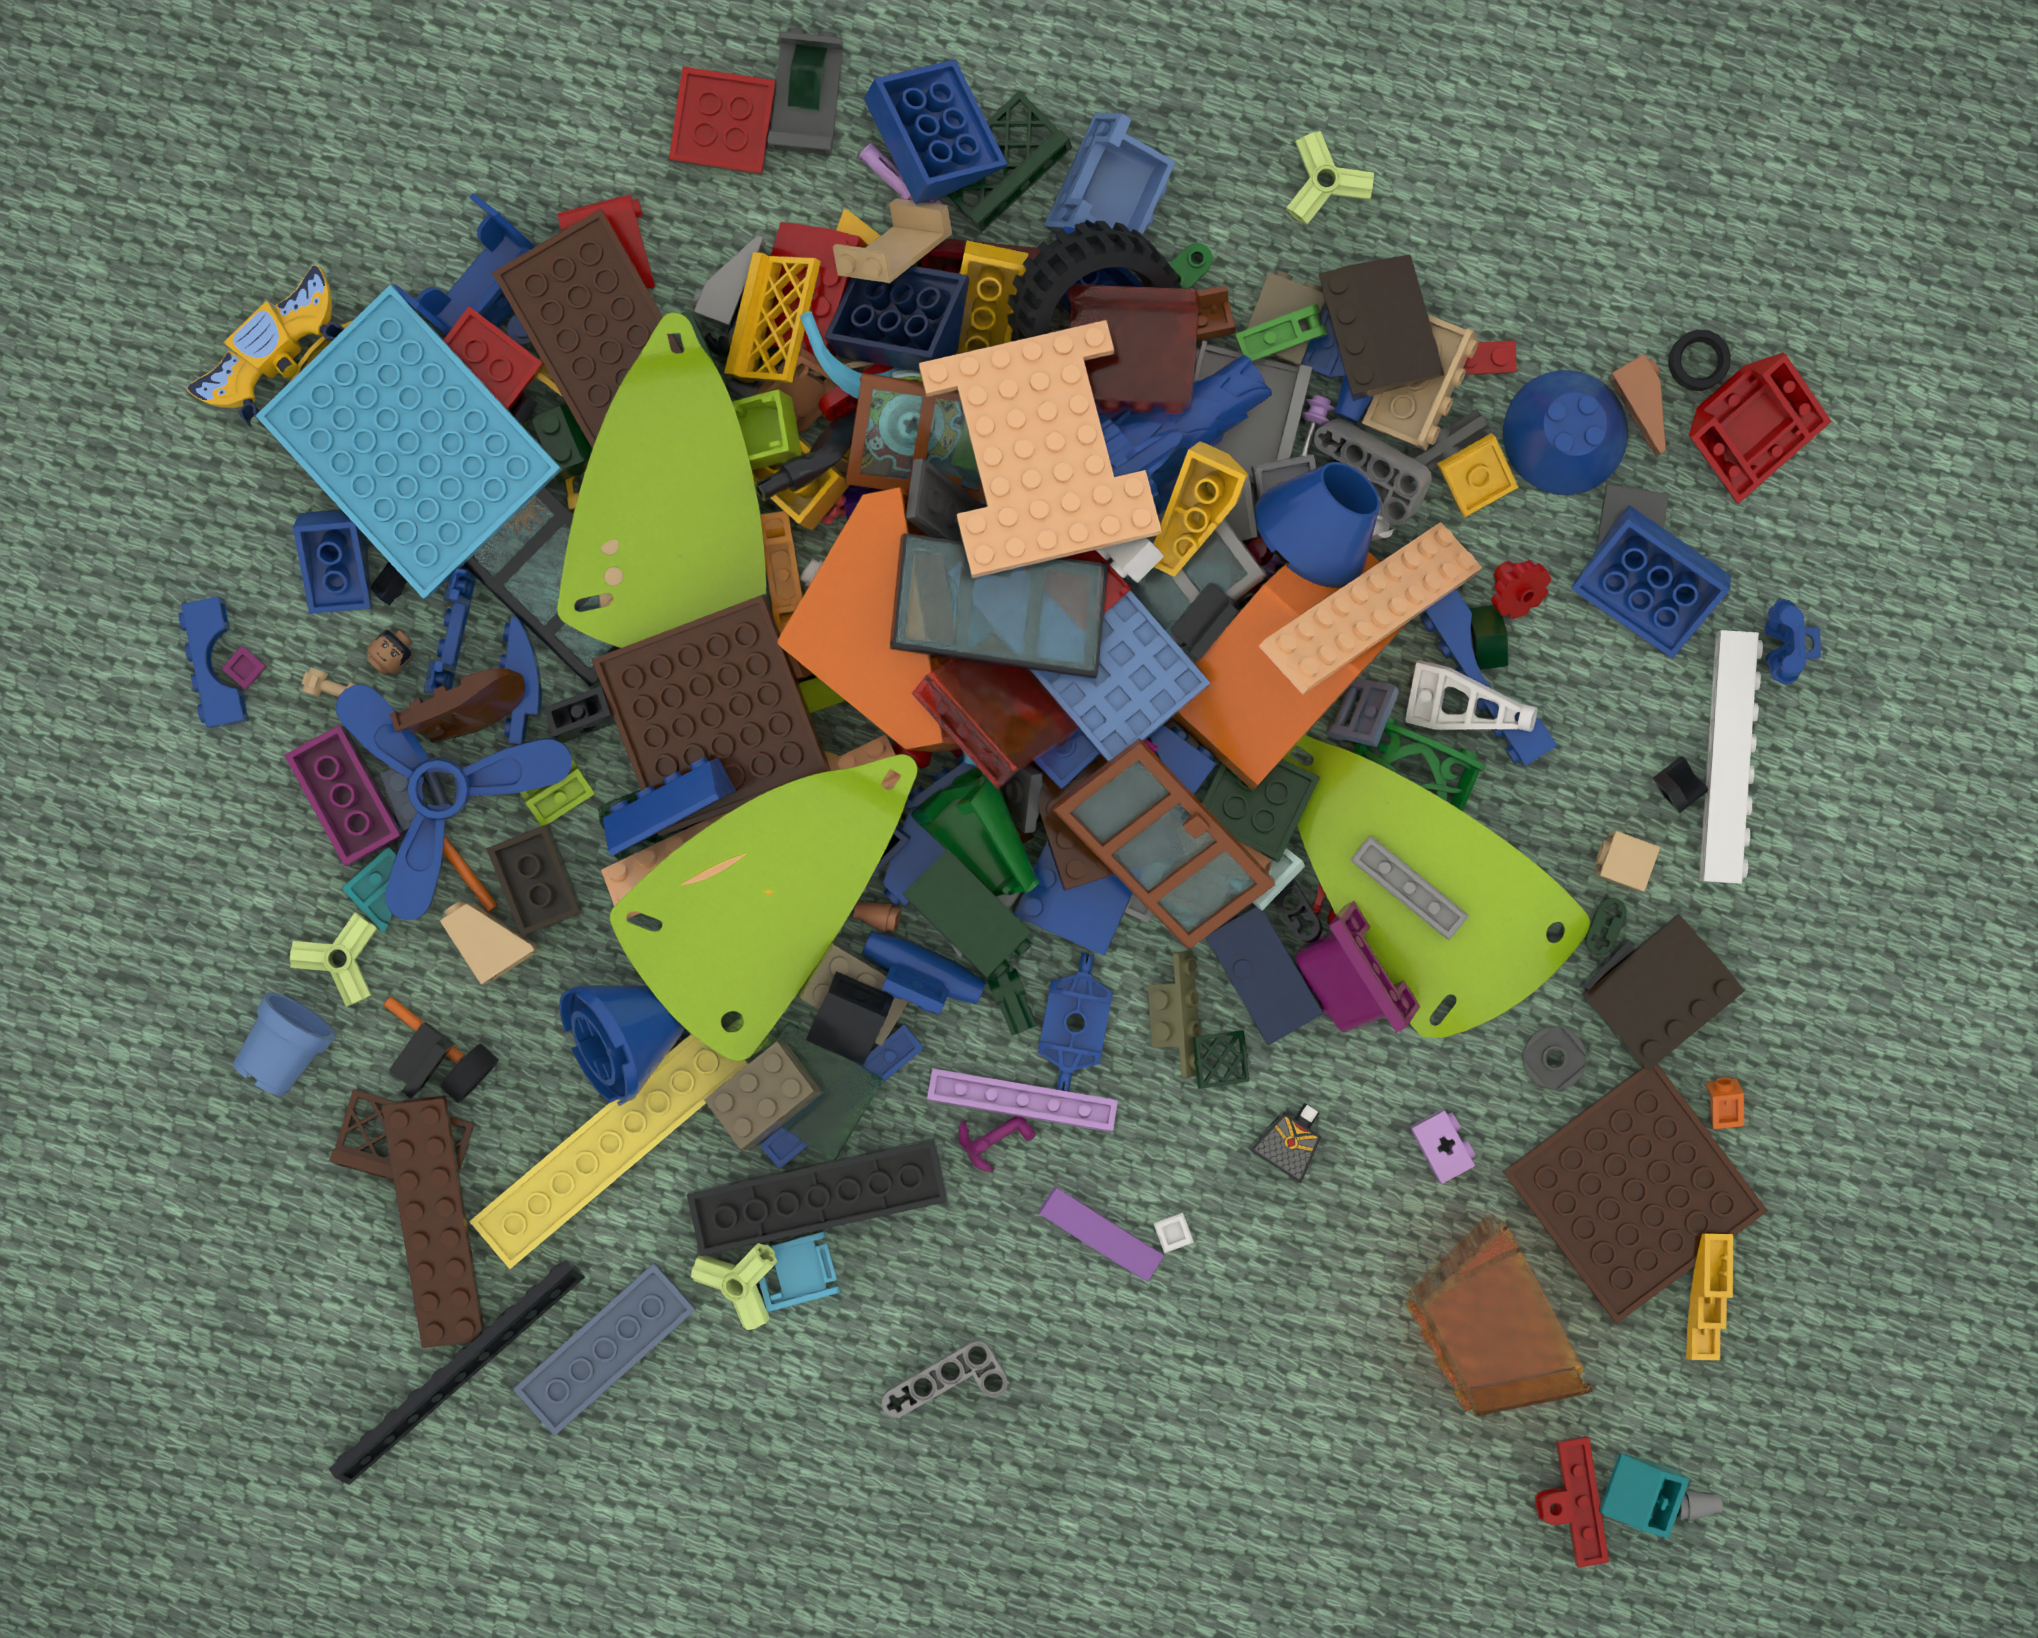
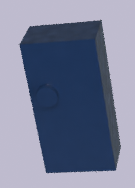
M1254 906L1221 925L1205 937L1267 1045L1274 1043L1323 1014L1264 910Z

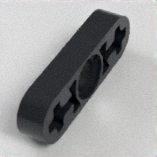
M1295 878L1290 881L1291 886L1285 887L1273 901L1295 937L1305 943H1312L1320 938L1323 926ZM1296 893L1299 896V905L1294 910H1286L1283 905V900L1287 894ZM1302 913L1307 922H1314L1315 925L1311 927L1313 933L1311 935L1305 932L1300 933L1304 928L1303 924L1297 917L1293 921L1291 917Z

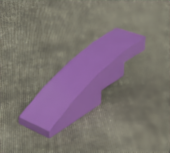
M1054 1186L1038 1211L1043 1217L1147 1282L1164 1258L1161 1252Z

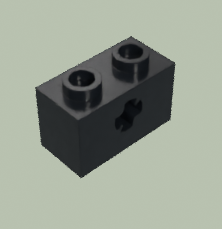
M602 686L543 708L552 737L563 743L615 724Z

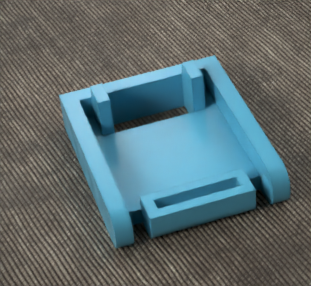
M824 1231L769 1245L775 1251V1257L778 1261L775 1264L782 1291L770 1294L766 1277L764 1276L759 1281L767 1312L840 1292L839 1285L826 1287V1283L837 1280L828 1244L815 1246L814 1243L815 1240H821L826 1237Z

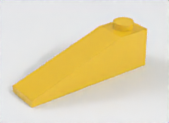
M1201 441L1188 449L1160 525L1161 534L1156 535L1154 545L1164 555L1154 568L1175 577L1238 503L1248 473L1228 453Z

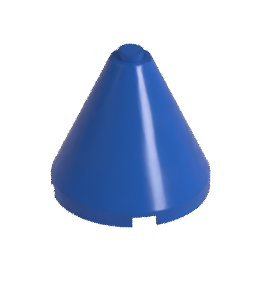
M575 986L565 991L560 997L559 1008L564 1032L571 1029L573 1031L577 1046L571 1048L579 1066L593 1087L604 1099L610 1103L617 1099L620 1100L617 1102L618 1106L633 1100L685 1030L661 1004L648 986Z

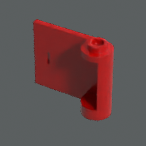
M631 194L558 213L561 231H564L602 209L647 289L655 287L638 226V218L643 217L638 198L633 200Z

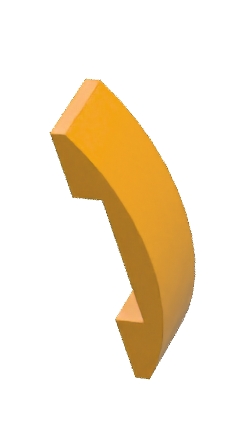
M785 511L760 515L772 613L780 635L803 597L790 518Z

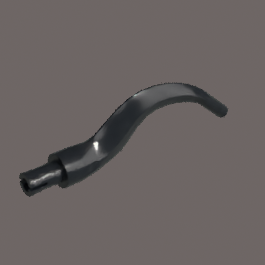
M856 409L831 422L819 435L809 452L779 464L778 472L755 482L754 487L758 496L763 501H766L787 489L796 492L818 479L840 461L851 444Z

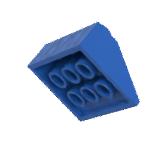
M956 59L874 79L864 97V101L915 204L942 198L1007 166V162Z
M1629 505L1610 528L1571 586V589L1673 659L1729 592L1731 575Z
M1046 841L1034 868L1035 876L1039 883L1030 892L1023 893L1014 915L1105 956L1133 893L1116 875L1064 891L1048 841ZM1145 866L1129 870V872L1139 881Z

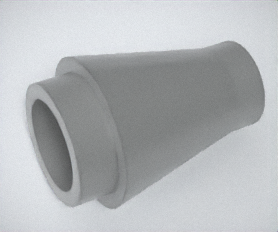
M1685 1491L1676 1518L1689 1522L1712 1514L1722 1513L1723 1502L1721 1495Z

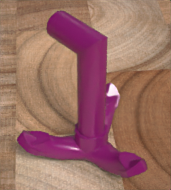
M1017 1116L973 1141L969 1138V1130L966 1127L967 1121H961L958 1130L959 1142L972 1164L976 1168L990 1173L993 1172L994 1167L990 1166L986 1160H983L980 1154L1016 1130L1020 1132L1026 1141H1031L1036 1136L1035 1131L1023 1117Z

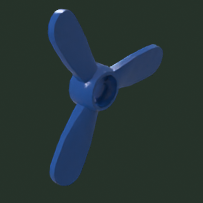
M353 685L346 688L339 695L336 703L338 718L348 731L373 755L409 779L407 786L408 797L417 813L397 852L385 894L386 904L392 914L404 920L417 919L427 913L432 905L443 860L446 819L460 813L468 803L470 796L519 793L557 784L565 779L571 770L572 757L569 749L563 742L555 738H542L502 749L464 768L452 759L442 757L430 759L412 732L409 730L395 732L390 713L395 710L376 690L366 685ZM426 771L429 774L434 772L454 774L456 777L454 778L456 784L454 800L456 802L453 806L449 803L443 806H436L431 803L427 805L423 801L425 797L422 792V785L425 780L423 775Z

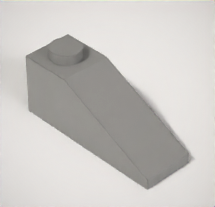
M757 235L705 282L703 290L698 289L696 291L692 307H695L694 313L697 317L729 329L744 291L753 252L762 253L766 243L763 237Z

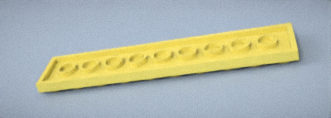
M690 1034L665 1056L633 1100L621 1106L617 1104L620 1101L618 1099L607 1104L469 1222L506 1266L511 1269L706 1104L704 1099L749 1064L746 1059L741 1061L730 1060Z

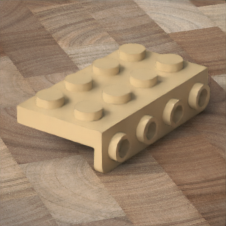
M1428 315L1444 376L1374 395L1362 421V424L1368 428L1425 451L1429 444L1433 445L1438 438L1440 427L1437 425L1441 416L1448 414L1453 402V398H1450L1455 386L1459 387L1466 373V370L1463 369L1468 357L1472 358L1479 342L1476 340L1477 335L1474 330L1469 328L1467 330L1431 315Z

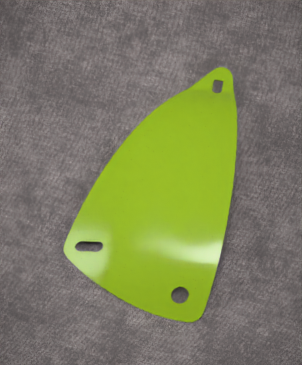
M1304 735L1283 758V760L1320 777L1297 824L1306 852L1335 914L1337 915L1345 905L1355 901L1370 925V929L1364 935V939L1393 985L1404 980L1421 1006L1410 1022L1421 1037L1444 1038L1477 1027L1508 1011L1544 984L1564 964L1586 937L1590 927L1589 916L1565 889L1507 841L1437 795L1369 759ZM1296 746L1313 756L1314 761L1311 765L1305 766L1289 756ZM1370 835L1469 915L1450 940L1446 939L1350 860ZM1561 922L1565 929L1563 937L1556 943L1549 942L1546 937L1547 929L1552 923ZM1447 995H1454L1456 997V1004L1439 1025H1432L1429 1021L1430 1016Z

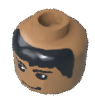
M385 629L368 646L367 652L370 656L367 660L384 676L387 673L396 675L412 660L414 653L409 646L413 641L400 629L396 633Z

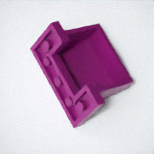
M1352 901L1345 905L1330 923L1329 927L1332 931L1298 950L1296 953L1297 964L1303 973V980L1310 990H1314L1319 998V1004L1323 1013L1331 1017L1341 1032L1346 1033L1386 1017L1397 1033L1409 1025L1421 1006L1404 980L1396 985H1393L1364 939V935L1370 929V925L1355 901Z

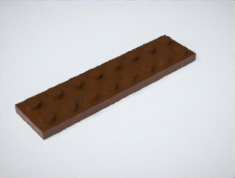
M446 1095L383 1103L382 1112L422 1348L471 1343L479 1337L480 1332L484 1329Z

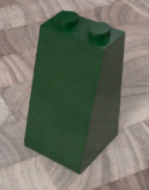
M949 849L903 893L909 903L989 981L993 977L996 979L1002 977L1010 968L1008 962L1016 954L1019 957L1022 956L1033 944L1030 941L1034 937L1032 932Z

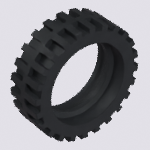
M1095 221V227L1088 228L1084 222L1075 224L1074 232L1067 234L1063 229L1055 233L1057 240L1049 245L1043 241L1037 247L1040 253L1034 259L1027 257L1023 265L1026 271L1023 276L1016 275L1012 283L1017 289L1016 295L1010 294L1008 298V305L1014 313L1008 314L1007 318L1008 324L1014 330L1011 333L1014 341L1050 333L1051 318L1057 303L1076 281L1089 273L1104 268L1123 267L1133 270L1142 282L1141 300L1136 314L1123 332L1112 340L1114 354L1084 361L1092 392L1097 398L1107 397L1108 390L1115 389L1120 394L1127 391L1126 384L1134 380L1137 384H1140L1146 380L1143 374L1151 367L1156 371L1162 365L1159 359L1163 353L1170 354L1175 346L1172 344L1171 339L1173 335L1179 336L1182 330V325L1177 319L1178 316L1185 315V306L1178 298L1183 297L1184 292L1183 287L1177 282L1178 275L1153 244L1149 240L1147 241L1137 230L1133 229L1130 232L1124 224L1117 222L1114 224L1113 229L1105 221Z

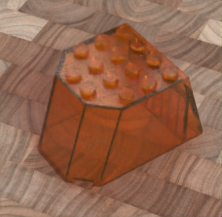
M1492 1213L1486 1215L1406 1293L1410 1301L1405 1303L1413 1320L1422 1327L1423 1330L1420 1333L1428 1348L1437 1356L1435 1362L1442 1375L1448 1379L1453 1387L1457 1388L1453 1390V1393L1465 1412L1470 1410L1477 1417L1585 1395L1593 1391L1589 1382H1585L1579 1374L1583 1373L1584 1369L1508 1225Z

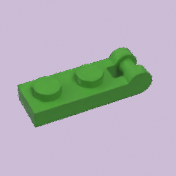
M1314 304L1236 333L1235 338L1242 356L1246 355L1252 362L1327 335L1326 326L1321 324L1318 314H1320L1318 305ZM1306 319L1310 329L1302 332L1298 322Z

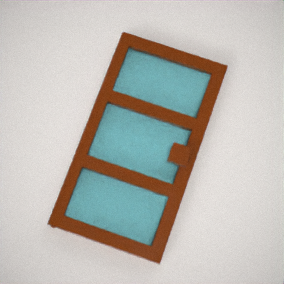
M862 373L845 484L883 490L899 487L909 490L913 461L923 458L978 502L986 504L958 390L926 397L923 382Z
M1140 738L1058 800L1051 808L1187 949L1195 946L1275 886L1274 878Z

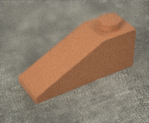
M1645 354L1611 373L1608 379L1655 457L1666 451L1661 381L1658 377L1660 370L1652 358L1647 359Z

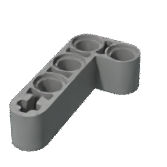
M1335 418L1316 430L1314 442L1320 451L1341 463L1355 468L1365 477L1389 490L1382 506V515L1389 524L1400 525L1418 512L1432 481L1431 472L1425 465L1341 418ZM1356 445L1362 449L1363 456L1358 454ZM1382 460L1388 463L1390 471L1384 468ZM1409 476L1416 480L1417 487L1411 484ZM1397 502L1403 505L1405 513L1398 509Z
M973 1339L888 1388L882 1398V1408L890 1417H901L970 1376L974 1377L985 1395L998 1397L1005 1392L1008 1378L988 1342L983 1339ZM975 1346L984 1348L987 1353L986 1358L981 1362L973 1361L969 1357L971 1348ZM953 1362L957 1364L960 1372L956 1377L948 1378L942 1373V1366L945 1363ZM989 1374H997L1002 1378L1003 1383L997 1389H990L985 1385V1378ZM918 1379H928L932 1383V1389L925 1394L918 1392L914 1386ZM908 1386L910 1395L915 1401L911 1402L909 1396L903 1399L900 1409L895 1405L890 1407L888 1404L891 1401V1395L894 1394L896 1398L902 1397L907 1391L904 1387Z

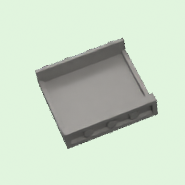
M1203 340L1201 348L1194 347L1190 365L1196 368L1193 379L1187 377L1186 384L1189 385L1197 379L1200 381L1213 375L1235 359L1241 357L1242 354L1208 345L1207 341ZM1265 358L1252 362L1262 375L1265 384L1271 389L1272 396L1248 411L1247 415L1249 417L1224 433L1222 440L1214 447L1228 453L1250 476H1252L1251 466L1290 458L1313 367L1301 364L1297 367Z

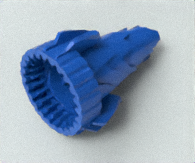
M1243 355L1213 375L1200 381L1197 379L1187 386L1185 384L1177 386L1157 400L1155 397H1151L1140 404L1139 398L1134 394L1095 403L1114 477L1146 470L1158 516L1168 506L1188 449L1199 441L1214 447L1222 440L1224 433L1249 417L1247 415L1248 411L1272 396L1271 389L1265 384L1262 375L1251 359Z

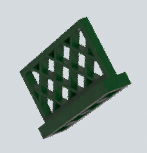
M1020 90L986 121L990 130L993 127H1005V142H997L999 148H1005L1004 158L1007 166L1003 168V180L998 185H986V177L981 179V185H967L957 190L959 191V197L954 192L947 195L981 233L1072 149L1069 137L1062 130H1058ZM1019 102L1028 109V121H1010L1011 110ZM1032 114H1033L1039 121H1032ZM1006 115V121H1000ZM1010 127H1027V142H1009ZM1032 127H1046L1052 133L1044 142H1031ZM1009 148H1027L1026 159L1021 163H1009ZM1008 169H1014V170L1008 175ZM964 191H981V201L970 209L963 202Z

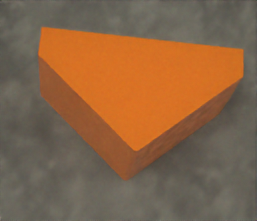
M899 487L864 494L778 638V645L905 750L943 752L963 748L956 659L890 649L901 535L906 533L929 536L906 519L909 490ZM914 550L905 638L953 645L954 624L943 555Z
M1368 552L1362 574L1380 563L1370 552ZM1289 562L1260 588L1204 656L1195 663V666L1210 682V686L1173 716L1181 726L1252 791L1409 623L1404 624L1302 695L1262 651L1259 645L1267 637L1341 588L1325 587L1312 583L1287 567Z

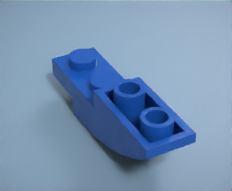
M511 617L510 623H505L503 641L508 642L507 654L501 655L500 668L521 673L524 676L526 689L522 701L512 710V718L506 719L504 734L505 737H509V743L519 745L525 743L528 714L541 716L542 687L539 663L529 633L518 617Z

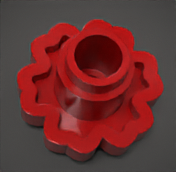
M1531 560L1518 564L1511 561L1503 562L1496 568L1493 574L1496 593L1491 598V602L1501 616L1508 615L1511 619L1525 616L1531 607L1539 606L1548 594L1546 586L1549 585L1552 579L1549 576V571L1541 563L1534 564Z

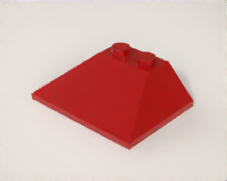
M1782 352L1744 365L1703 401L1696 409L1688 436L1733 500L1739 504L1832 421L1790 359Z

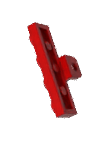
M1587 1436L1556 1441L1563 1488L1546 1489L1535 1495L1537 1516L1540 1520L1550 1525L1569 1523L1575 1565L1578 1568L1608 1563L1609 1557L1602 1514L1599 1512L1600 1501L1590 1439ZM1554 1504L1553 1510L1550 1511L1551 1505Z

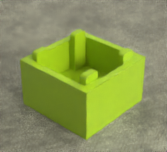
M778 389L732 401L752 470L783 463L793 457L802 455L793 400L790 395Z

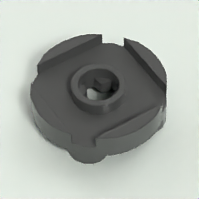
M1556 1026L1543 1028L1536 1031L1527 1040L1522 1052L1523 1066L1528 1077L1537 1085L1549 1089H1564L1578 1081L1584 1072L1586 1061L1585 1047L1580 1038L1570 1030ZM1550 1050L1562 1053L1559 1058L1562 1063L1559 1066H1556L1554 1063L1547 1064L1546 1061L1549 1058L1547 1053Z

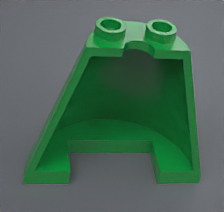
M977 767L953 779V783L949 787H945L943 791L941 788L938 789L910 814L946 850L949 849L995 896L1006 895L1007 893L1009 895L1018 892L1028 893L1038 885L1039 880L1035 876L999 785L991 770Z

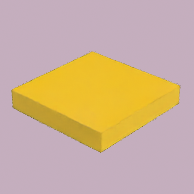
M1492 433L1437 463L1456 506L1464 518L1519 488L1496 436Z

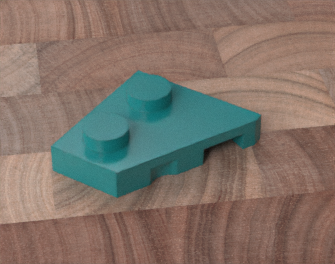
M389 845L342 887L344 892L382 932L387 929L392 916L386 904L385 892L397 855Z

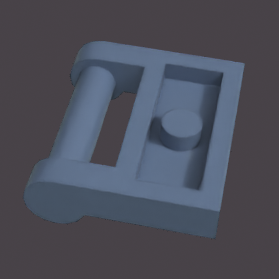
M1357 678L1346 690L1334 722L1329 724L1326 735L1339 741L1348 740L1377 747L1399 690L1393 685ZM1362 693L1349 727H1346L1345 725L1358 694Z
M432 753L428 754L430 759L434 758ZM392 768L379 774L401 830L404 832L409 829L417 811L409 801L407 792L409 779ZM426 771L424 776L436 806L448 804L449 802L437 772L429 774Z

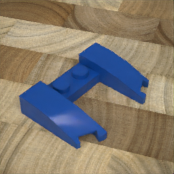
M457 568L448 579L443 600L453 603L452 609H447L444 618V626L448 627L446 638H441L438 645L437 657H440L441 660L440 662L429 661L424 693L434 695L432 690L443 685L447 686L448 690L452 689L476 577L467 570Z

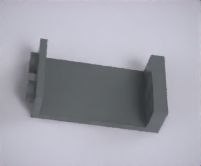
M788 28L787 32L780 31V52L772 126L768 135L769 149L832 155L843 52L842 38L837 37L836 33L820 31L818 35L806 34L805 30L799 28Z

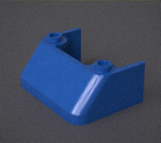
M474 193L469 198L487 214L477 230V237L486 248L448 293L445 294L436 287H430L423 290L416 299H413L399 286L394 285L404 300L445 335L449 333L468 306L499 328L513 309L492 272L535 247L498 211Z

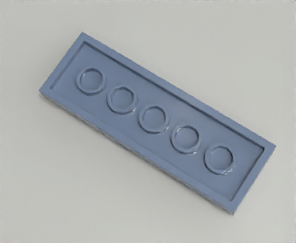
M654 1262L514 1387L513 1390L555 1436L689 1317L696 1308Z

